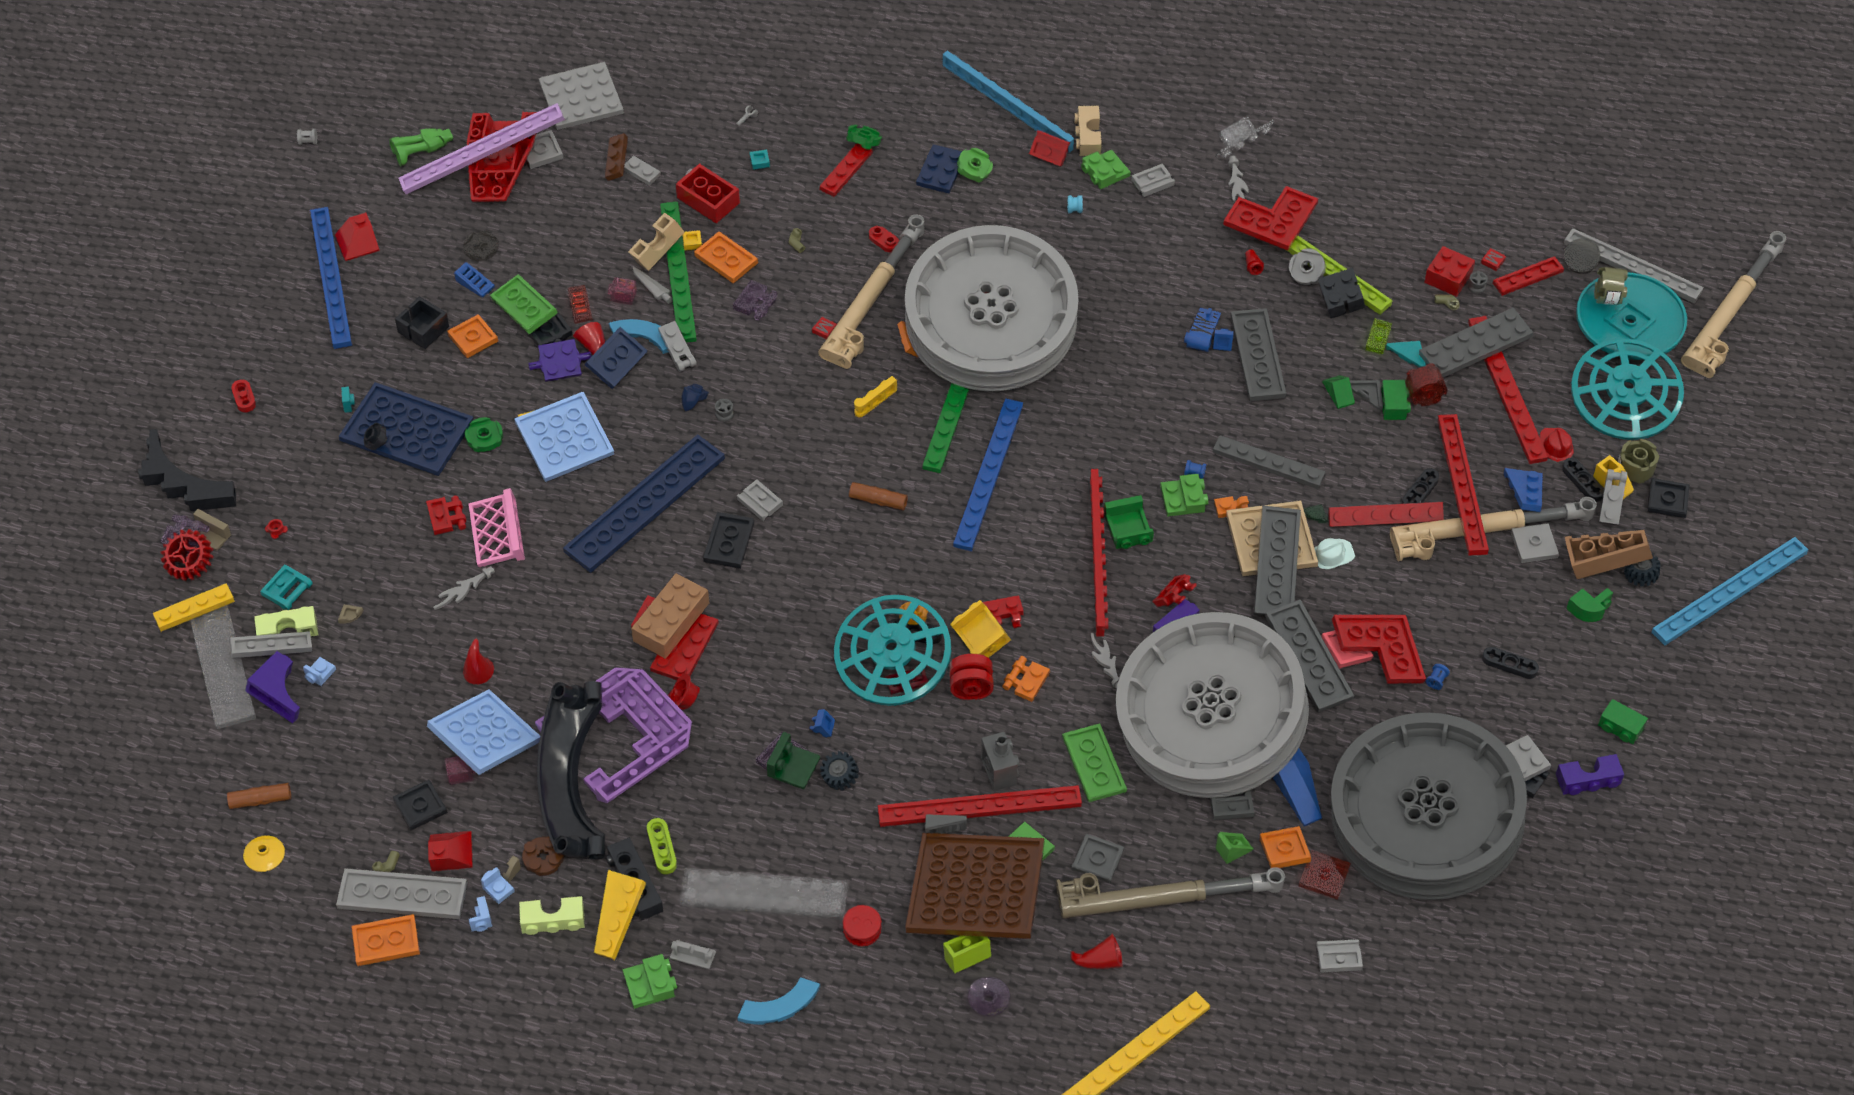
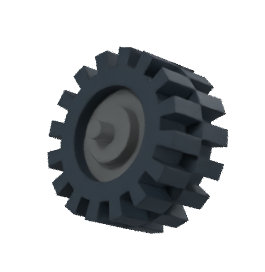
M1652 553V559L1625 566V578L1630 583L1634 581L1636 586L1638 583H1640V586H1644L1645 583L1649 586L1651 582L1654 584L1660 576V560H1658V557H1654Z
M838 751V755L832 752V757L827 755V761H822L823 766H820L821 776L830 788L833 787L834 790L838 791V788L841 791L845 790L844 786H847L849 789L851 787L850 783L855 784L854 778L858 779L859 776L857 774L859 772L857 764L847 752L843 754L842 751Z

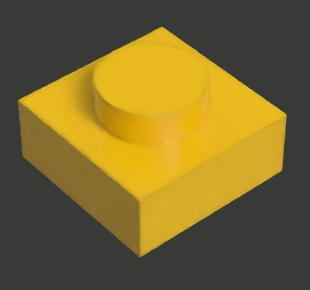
M700 230L684 232L682 234L684 250L698 249L702 246Z

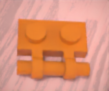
M1020 656L1018 661L1014 662L1011 673L1006 675L1002 687L1005 690H1009L1011 686L1016 687L1015 695L1033 702L1048 677L1050 669L1033 661L1027 667L1025 666L1027 659L1024 656ZM1019 673L1024 674L1021 680L1017 679Z

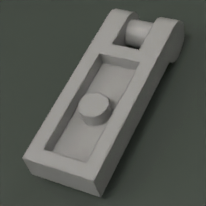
M676 321L658 327V331L678 371H684L689 366H696V360L691 354ZM686 357V360H680L681 358Z
M1612 469L1607 470L1599 522L1619 525L1627 472L1621 471L1619 473L1614 472ZM1613 479L1619 480L1618 486L1612 485Z

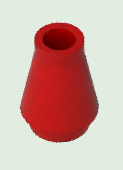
M1248 250L1245 253L1247 271L1252 275H1258L1263 271L1264 263L1254 250Z

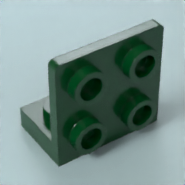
M783 732L767 762V776L805 789L820 760V755L793 746L791 734Z

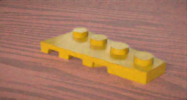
M608 870L594 953L613 960L616 959L646 885L645 881Z

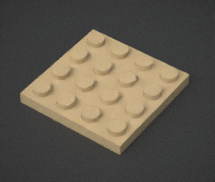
M1294 501L1265 505L1301 510L1297 569L1318 567V559L1302 502ZM1262 506L1226 511L1242 576L1257 575Z

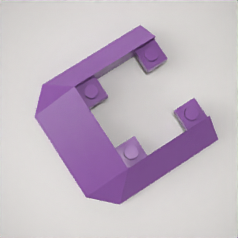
M614 668L596 680L602 683V709L599 712L600 715L610 723L624 714L644 736L632 745L633 750L639 756L632 763L610 778L601 768H598L584 778V783L596 795L597 800L609 803L684 751L689 745L692 721L642 669ZM544 716L535 721L540 733Z

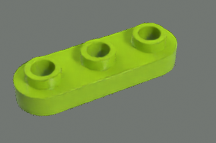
M654 818L647 824V833L656 868L662 874H670L675 871L677 862L667 823L661 818ZM656 829L661 830L660 832H654ZM664 846L665 849L660 850L659 847ZM665 863H669V864H670V865L667 866V867H664V866H663Z

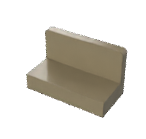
M197 509L193 514L196 524L191 530L193 532L195 530L199 531L200 535L204 534L207 537L206 540L211 542L210 546L216 551L219 550L231 536L228 524Z

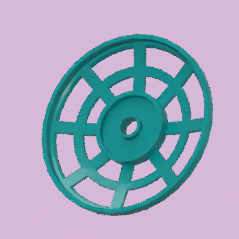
M1614 339L1594 346L1581 357L1572 375L1571 394L1579 414L1594 429L1614 438L1638 440L1657 435L1675 420L1683 403L1684 387L1676 365L1661 350L1639 340ZM1616 344L1618 349L1617 352L1608 354L1601 360L1590 356L1593 352L1608 345ZM1624 344L1644 347L1651 350L1652 354L1648 357L1639 352L1626 351ZM1620 356L1622 365L1613 369L1605 364V362ZM1628 356L1638 357L1645 361L1640 366L1629 364ZM1659 356L1672 368L1677 379L1666 378L1662 368L1655 362ZM1584 362L1593 365L1594 368L1590 375L1589 385L1578 387L1579 372ZM1652 365L1657 370L1661 379H1651L1646 370ZM1599 369L1609 374L1606 382L1595 383ZM1630 382L1634 387L1631 389L1626 388L1624 383ZM1652 386H1662L1663 388L1659 401L1650 394ZM1668 386L1679 388L1678 400L1672 413L1663 405L1667 398ZM1597 391H1607L1611 398L1607 405L1601 400ZM1591 392L1595 403L1602 409V412L1596 419L1585 408L1580 398L1581 394ZM1645 401L1653 406L1650 410L1638 414L1637 406ZM1617 404L1630 407V414L1620 413L1613 409ZM1657 411L1666 418L1659 425L1640 431L1639 420L1648 418ZM1608 415L1617 419L1631 421L1632 432L1613 429L1604 425L1603 422Z
M886 595L863 603L844 620L836 636L834 660L842 681L857 696L879 705H902L925 696L941 681L950 663L952 652L951 639L944 620L930 605L910 596ZM904 600L911 603L906 610L897 608L882 610L879 602ZM872 605L875 613L865 618L857 628L847 625L856 614ZM920 605L928 610L936 618L940 627L929 629L925 622L914 614L917 607ZM900 614L903 616L898 624H887L884 615ZM877 618L880 627L875 629L873 633L863 630L869 622ZM911 618L923 630L911 633L906 628V625ZM847 633L853 635L851 641L852 657L841 662L840 641L842 634ZM943 634L945 650L943 660L939 663L931 659L933 650L932 636ZM858 637L868 640V650L857 654ZM926 638L927 647L925 655L915 651L916 640ZM889 643L897 644L894 650L886 648ZM871 657L872 661L876 664L873 674L868 672L860 661ZM912 658L921 662L913 671L906 674L903 666L908 664ZM855 664L858 671L870 680L866 691L856 686L844 670ZM926 666L937 671L928 683L920 689L912 691L909 681L918 676ZM883 669H896L899 677L881 678L880 676ZM877 683L881 685L902 684L905 695L883 697L873 695Z

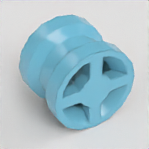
M1082 195L1077 197L1068 196V213L1073 211L1082 213Z

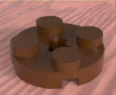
M548 836L538 837L527 842L524 845L522 859L525 868L529 872L531 871L538 876H547L558 870V867L564 860V855L554 851ZM540 853L548 854L545 860H542L541 857L537 858Z

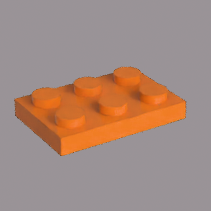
M717 232L694 251L696 258L733 284L758 264L757 257L721 232Z
M414 914L352 926L357 966L420 955Z

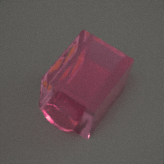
M615 277L613 283H610L608 288L611 301L629 305L633 304L637 293L636 280Z
M459 756L445 758L450 785L474 781L473 773L476 772Z

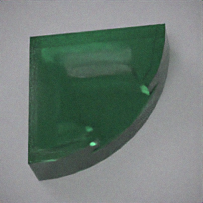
M1322 504L1304 508L1307 518L1318 521V523H1328V517Z

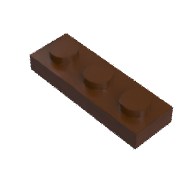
M625 133L609 139L605 178L608 181L623 176L628 136Z

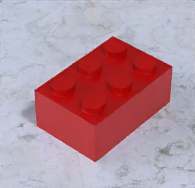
M698 164L676 183L677 198L716 224L740 204L739 189L701 164Z

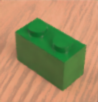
M1383 380L1381 386L1383 419L1406 420L1407 413L1411 411V404L1407 402L1409 388L1405 386V380Z
M1612 699L1602 713L1598 726L1605 732L1618 736L1622 741L1634 745L1644 730L1648 718Z

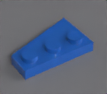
M1505 468L1504 476L1508 478L1509 486L1513 488L1514 496L1522 510L1541 512L1543 473Z

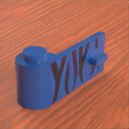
M1211 308L1199 309L1190 333L1186 332L1184 343H1187V347L1209 352L1213 333L1221 316L1220 312L1212 311Z

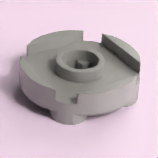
M1303 249L1301 250L1302 252L1292 256L1289 262V271L1293 279L1299 284H1317L1318 279L1322 278L1325 273V260L1318 251ZM1310 263L1311 269L1305 271L1303 266Z

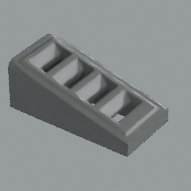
M926 815L925 833L947 834L966 830L967 816Z

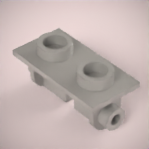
M676 940L672 942L671 949L673 950L670 959L710 969L716 951Z

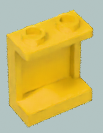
M981 600L973 603L967 611L956 616L953 622L950 623L951 627L969 648L971 654H980L989 658L1011 641L1008 634Z

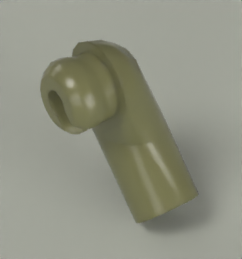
M794 228L793 232L790 233L789 244L798 253H801L805 250V246L800 242L802 231L799 228Z
M1435 295V304H1445L1451 310H1457L1460 307V302L1453 295Z
M391 851L387 861L384 863L380 861L375 862L372 870L379 872L393 871L400 854L396 851Z

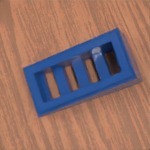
M466 262L454 273L456 282L482 298L495 287L492 282Z

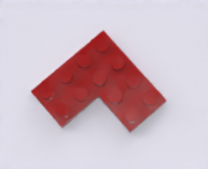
M1288 186L1284 188L1272 209L1238 197L1224 219L1223 225L1289 250L1318 204V198Z
M647 595L631 624V628L655 600L654 597ZM700 614L666 659L657 654L650 667V671L674 680H678L684 673L691 676L719 623L718 619Z
M1406 615L1333 616L1332 622L1341 651H1377L1387 683L1425 682L1426 677Z

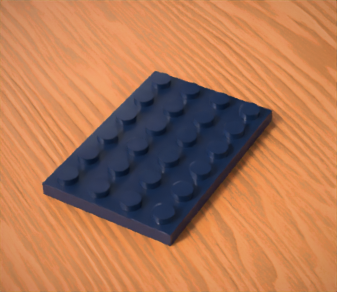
M375 382L340 433L339 440L439 476L464 438L466 428L468 429L474 418L473 416ZM380 423L386 427L387 441L383 446L372 451L364 446V434L371 425Z

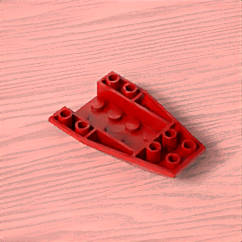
M522 112L521 120L537 112ZM473 113L467 145L518 121H493L490 113ZM536 134L468 165L472 202L506 201L533 147Z

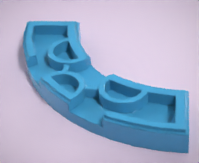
M637 319L619 320L609 323L612 334L621 327L632 337L649 339L663 354L669 352L658 331V327L661 326L655 323Z
M800 977L795 987L778 999L768 1002L745 1000L738 1016V1021L748 1024H765L786 1020L794 1016L795 1013L806 1007L813 1000L820 988V984Z

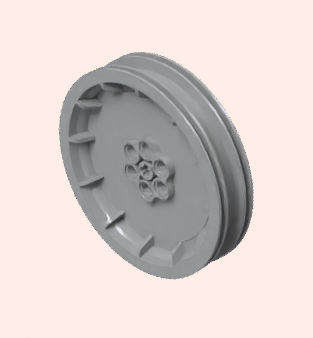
M998 225L975 226L953 232L931 245L919 257L909 274L905 289V323L908 338L921 361L938 376L953 384L980 391H1003L1025 386L1053 370L1067 354L1075 336L1078 288L1072 270L1055 248L1029 232Z
M1223 612L1194 614L1172 621L1157 629L1144 639L1130 655L1121 672L1116 691L1118 721L1126 746L1136 764L1158 784L1188 796L1202 798L1232 796L1265 783L1280 772L1295 755L1304 738L1308 724V697L1303 672L1295 653L1288 643L1274 630L1259 621L1238 614ZM1205 720H1211L1208 723H1203Z

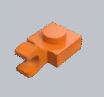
M1233 496L1214 499L1218 518L1227 517V510L1248 508L1249 504L1247 496L1239 497L1235 501Z

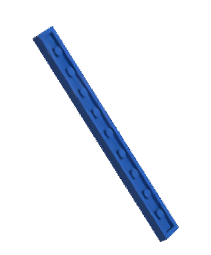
M328 207L313 209L310 212L333 347L336 349L352 346Z
M1005 398L953 547L968 551L973 549L1019 420L1023 402Z

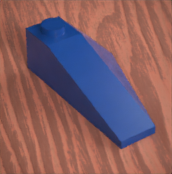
M1298 748L1288 764L1272 778L1303 826H1307L1322 819L1309 762Z

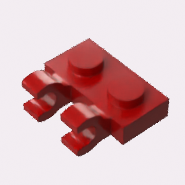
M1190 575L1175 576L1152 602L1157 607H1167L1173 602L1181 604L1186 597L1178 594L1184 590L1192 591L1197 584L1189 582Z
M1019 595L983 602L1000 625H1002L1001 619L1011 618L1013 628L1021 627L1020 615H1023L1024 610Z

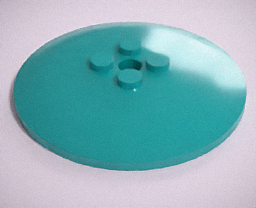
M1628 272L1627 280L1624 283V287H1627V296L1623 298L1622 304L1619 305L1596 303L1597 299H1595L1594 289L1595 282H1598V279L1592 281L1579 297L1576 308L1577 321L1583 334L1595 346L1614 339H1633L1651 344L1666 354L1679 344L1685 334L1687 313L1681 299L1667 285L1647 275ZM1631 319L1634 323H1629L1626 320ZM1616 344L1600 348L1609 354L1618 351ZM1624 344L1626 351L1639 352L1648 357L1652 354L1651 350L1644 347ZM1628 356V359L1643 360L1638 357Z

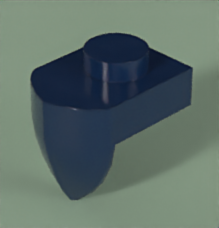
M698 384L684 387L681 397L684 410H691L698 401L706 399L709 392Z

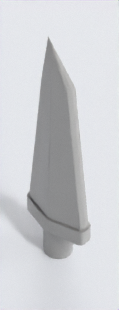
M633 266L634 275L657 300L663 299L668 304L672 302L673 298L669 295L671 294L669 289H666Z

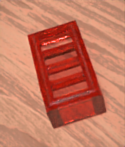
M586 286L569 287L568 296L574 323L592 321Z

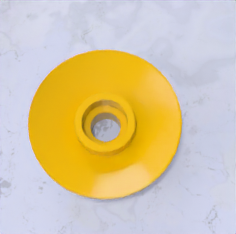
M260 836L247 844L243 858L250 869L266 872L276 868L282 862L285 849L279 839L273 836Z

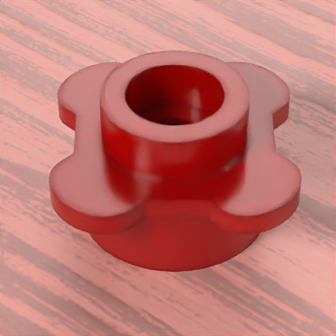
M273 519L265 527V531L271 534L272 539H277L279 535L286 533L288 528L283 525L280 519Z

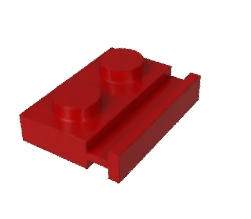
M1037 130V135L1034 138L1029 154L1062 166L1071 142Z

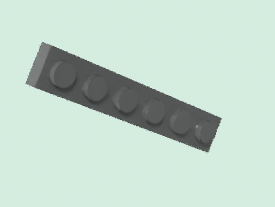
M1221 435L1213 448V453L1317 489H1319L1326 472Z

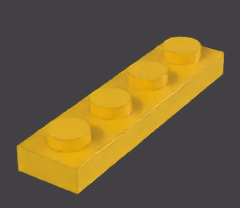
M226 583L153 613V616L162 632L235 601Z

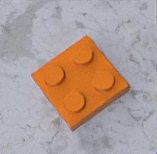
M479 314L447 331L448 336L466 358L498 342V337Z
M1300 826L1260 834V841L1270 868H1282L1311 862V855Z

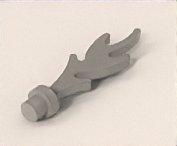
M1230 156L1228 164L1232 168V176L1228 186L1231 187L1234 184L1232 201L1235 202L1236 196L1244 198L1241 190H1244L1247 194L1249 190L1246 183L1237 177H1243V173L1237 168L1239 166L1238 159H1236V156Z
M491 566L487 569L483 568L481 574L467 580L457 581L458 587L448 589L438 595L439 598L448 597L440 604L433 607L434 610L446 606L455 597H457L456 603L462 601L468 594L471 585L473 584L474 589H476L485 577L487 579L491 578V575L495 573L494 569Z
M1091 633L1092 644L1099 653L1097 654L1092 651V656L1100 665L1106 667L1103 672L1113 679L1112 685L1114 688H1117L1120 677L1117 676L1115 668L1116 656L1109 659L1110 650L1107 641L1103 640L1104 647H1100L1094 638V634Z

